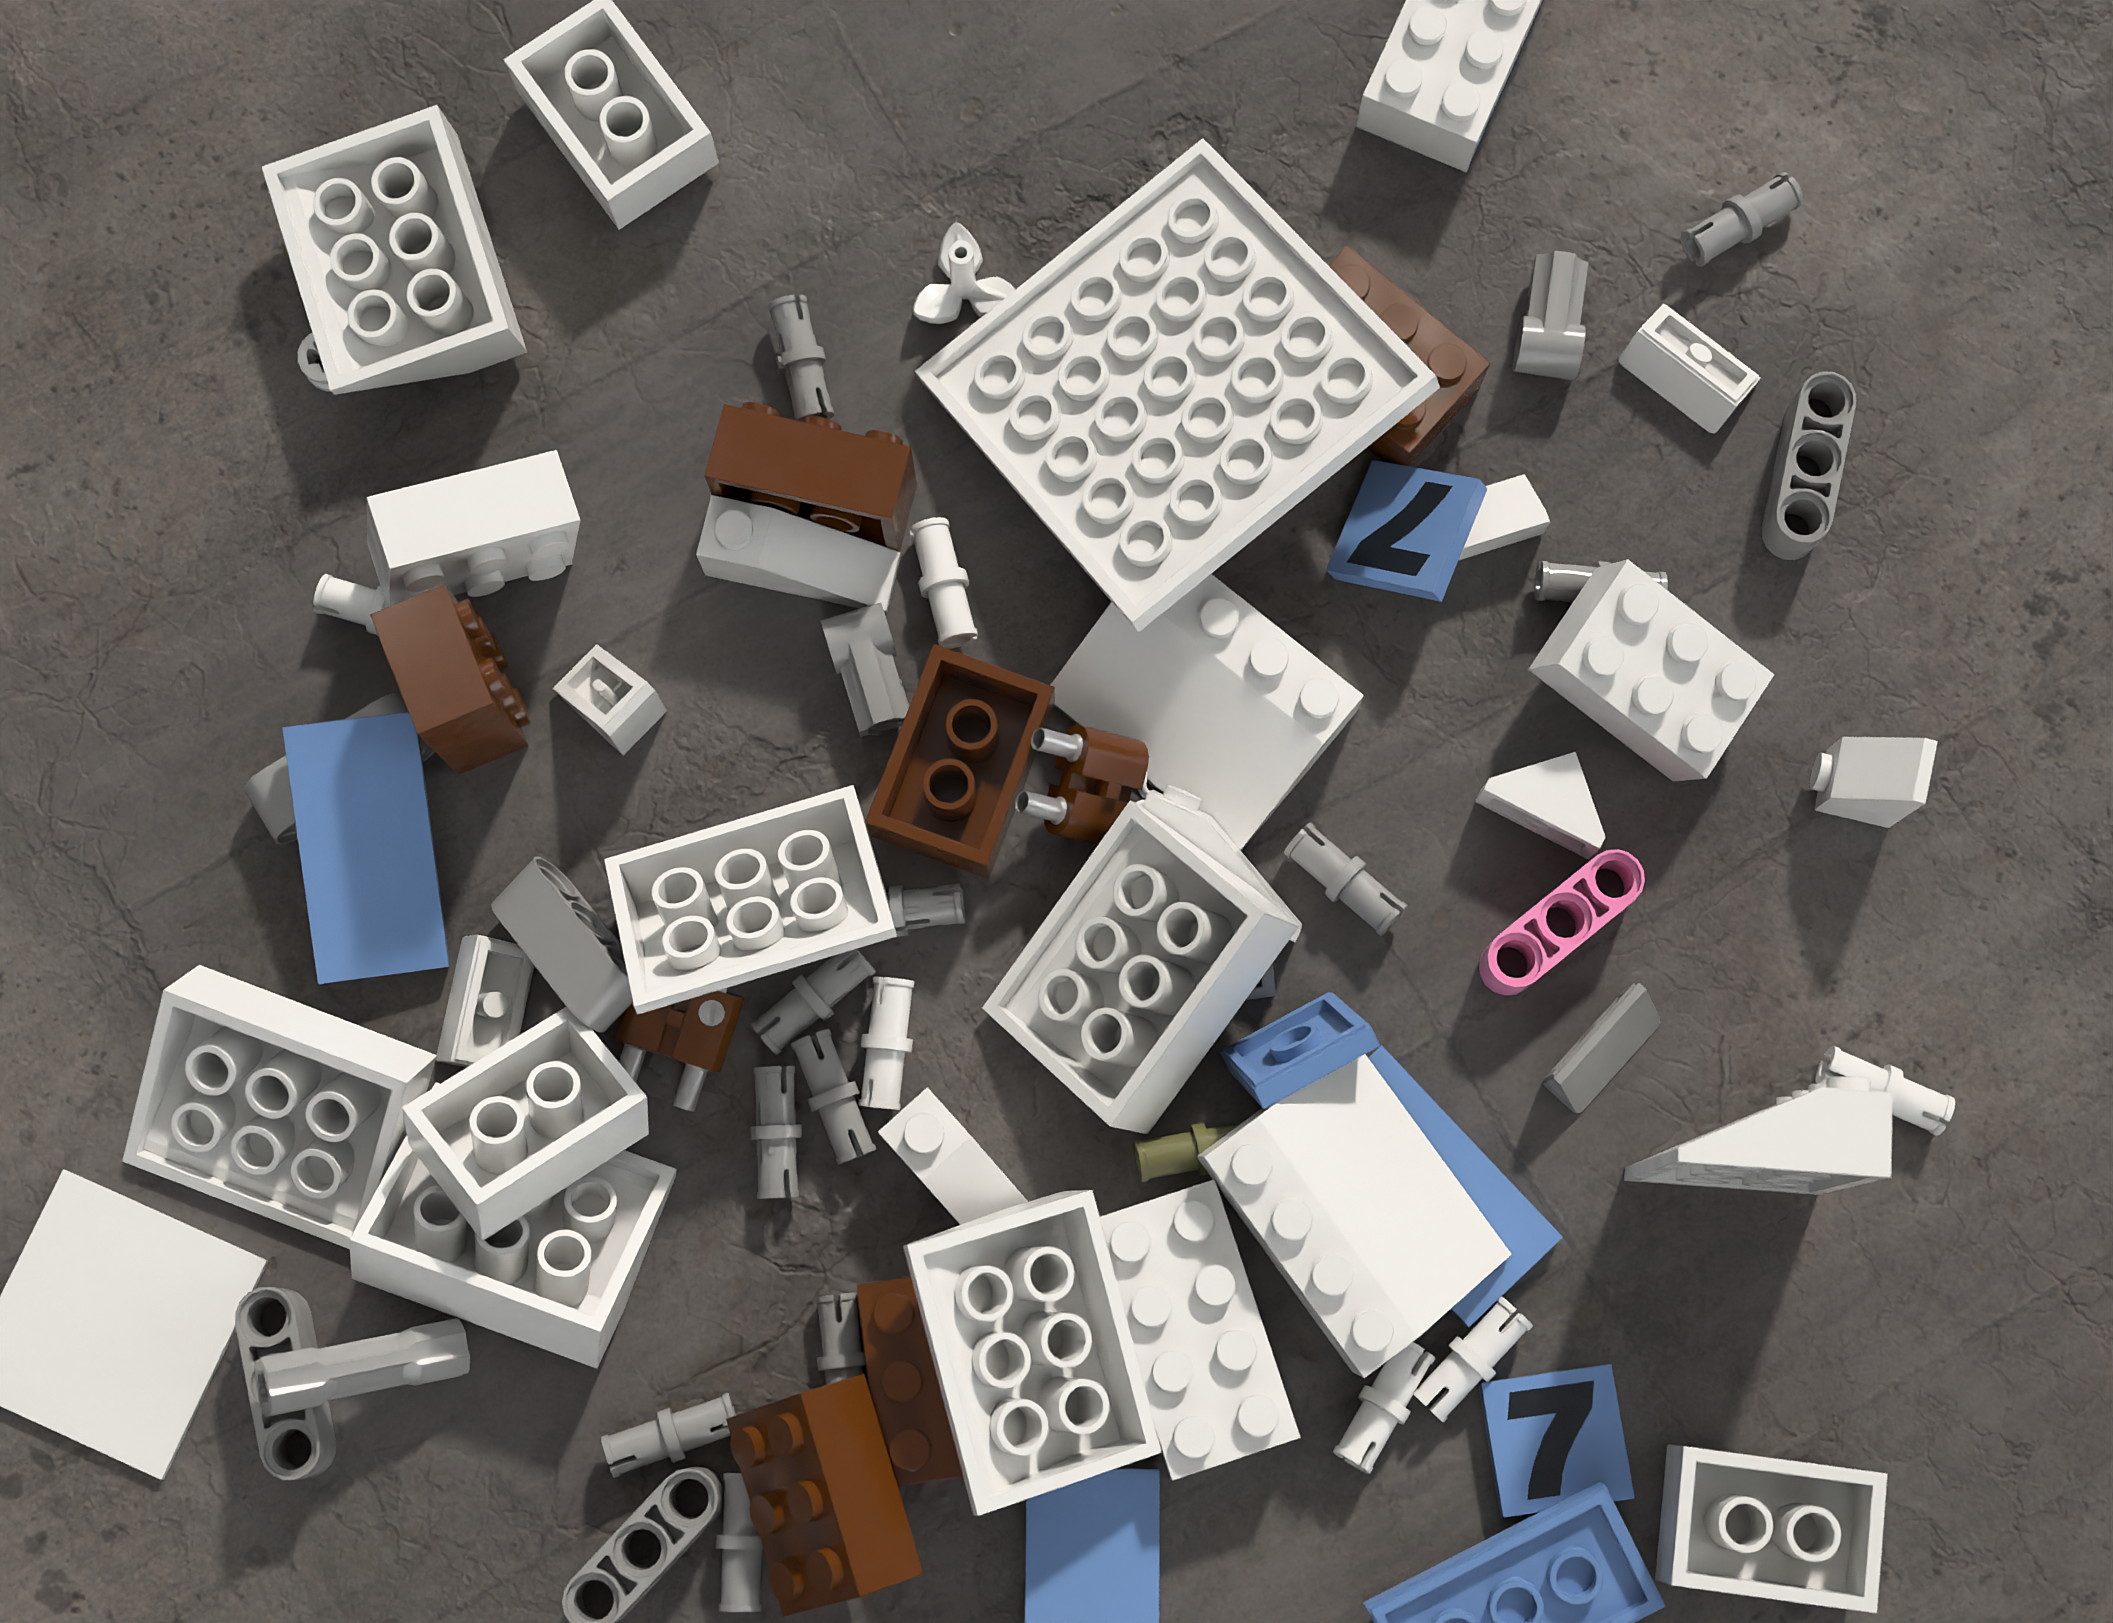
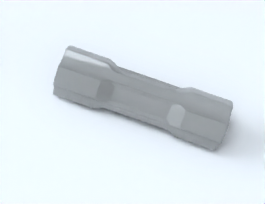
M455 1318L410 1327L400 1333L320 1349L310 1347L261 1357L259 1360H255V1381L259 1404L264 1416L268 1417L316 1407L326 1401L407 1384L415 1386L463 1376V1374L469 1373L470 1353L467 1346L466 1331L460 1319Z

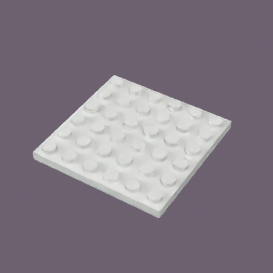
M1203 138L915 371L923 385L1138 633L1440 389L1437 376Z

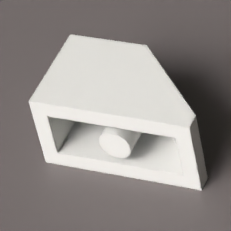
M1842 737L1828 748L1826 753L1820 752L1815 759L1810 777V789L1818 791L1814 810L1890 828L1926 804L1938 741L1927 738Z

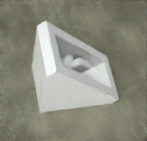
M597 644L553 688L565 702L622 755L667 712L658 694L647 681Z
M1576 752L1491 777L1475 800L1476 803L1588 860L1600 849L1605 839V834Z

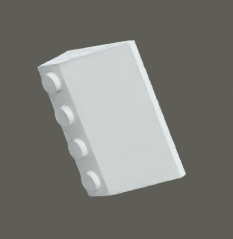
M437 105L262 166L330 391L334 395L471 373L527 353L458 135Z
M1212 574L1139 633L1111 602L1051 683V686L1055 687L1054 707L1076 725H1084L1137 739L1145 743L1149 754L1147 782L1162 794L1166 786L1171 785L1201 798L1202 802L1198 810L1211 815L1241 851L1356 714L1364 697L1361 692Z
M854 785L604 859L633 1004L637 1014L897 937L883 881Z
M1129 801L982 1008L1110 1127L1148 1134L1293 936L1299 925L1252 886L1140 805Z
M198 965L163 990L122 1161L350 1249L349 1239L407 1135L402 1107L427 1092L437 1055Z
M1366 1054L1265 1109L1261 1108L1196 1156L1213 1180L1215 1179L1218 1188L1350 1370L1363 1378L1367 1377L1420 1337L1511 1255L1510 1251Z
M1829 1077L1826 1084H1810L1809 1090L1793 1091L1792 1097H1777L1776 1105L1625 1167L1624 1181L1820 1195L1890 1178L1893 1092L1870 1091V1080L1865 1078Z
M435 1082L433 1088L438 1086L440 1083ZM406 1135L349 1239L351 1278L588 1366L598 1368L628 1302L676 1177L677 1169L623 1150L482 1241L409 1146Z
M1092 1190L1062 1191L1000 1210L903 1246L973 1515L979 1516L1162 1453Z

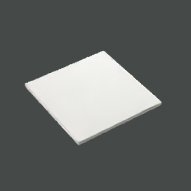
M63 1169L0 1296V1406L160 1480H164L236 1331L235 1312L239 1302L248 1292L256 1289L269 1261Z

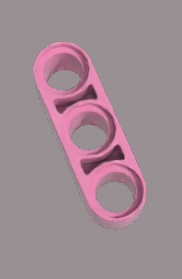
M1619 849L1606 850L1595 856L1500 933L1486 947L1479 960V973L1484 984L1493 992L1502 995H1516L1526 990L1636 900L1642 892L1645 882L1644 870L1639 861L1630 853ZM1609 869L1621 877L1624 885L1622 897H1608L1598 889L1595 879L1597 870ZM1560 908L1572 915L1576 927L1573 937L1562 938L1550 931L1546 921L1549 909ZM1510 947L1523 954L1527 963V971L1524 977L1512 978L1501 972L1496 958L1499 949Z

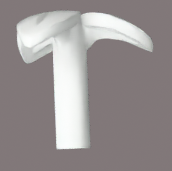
M955 222L945 234L938 255V265L947 277L951 279V284H930L924 288L915 300L913 314L918 319L931 324L948 323L957 319L961 310L962 300L969 299L973 310L979 317H982L1016 289L1009 282L997 276L976 281L975 274L983 262L979 245L963 225Z

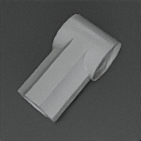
M1563 251L1536 254L1531 269L1526 316H1523L1521 319L1515 344L1513 372L1571 381L1576 380L1585 343L1586 328L1585 325H1580L1588 270V262L1581 260L1576 254Z
M881 602L820 620L836 674H842L860 736L880 735L897 730L904 722L909 704L893 657H896L897 653Z

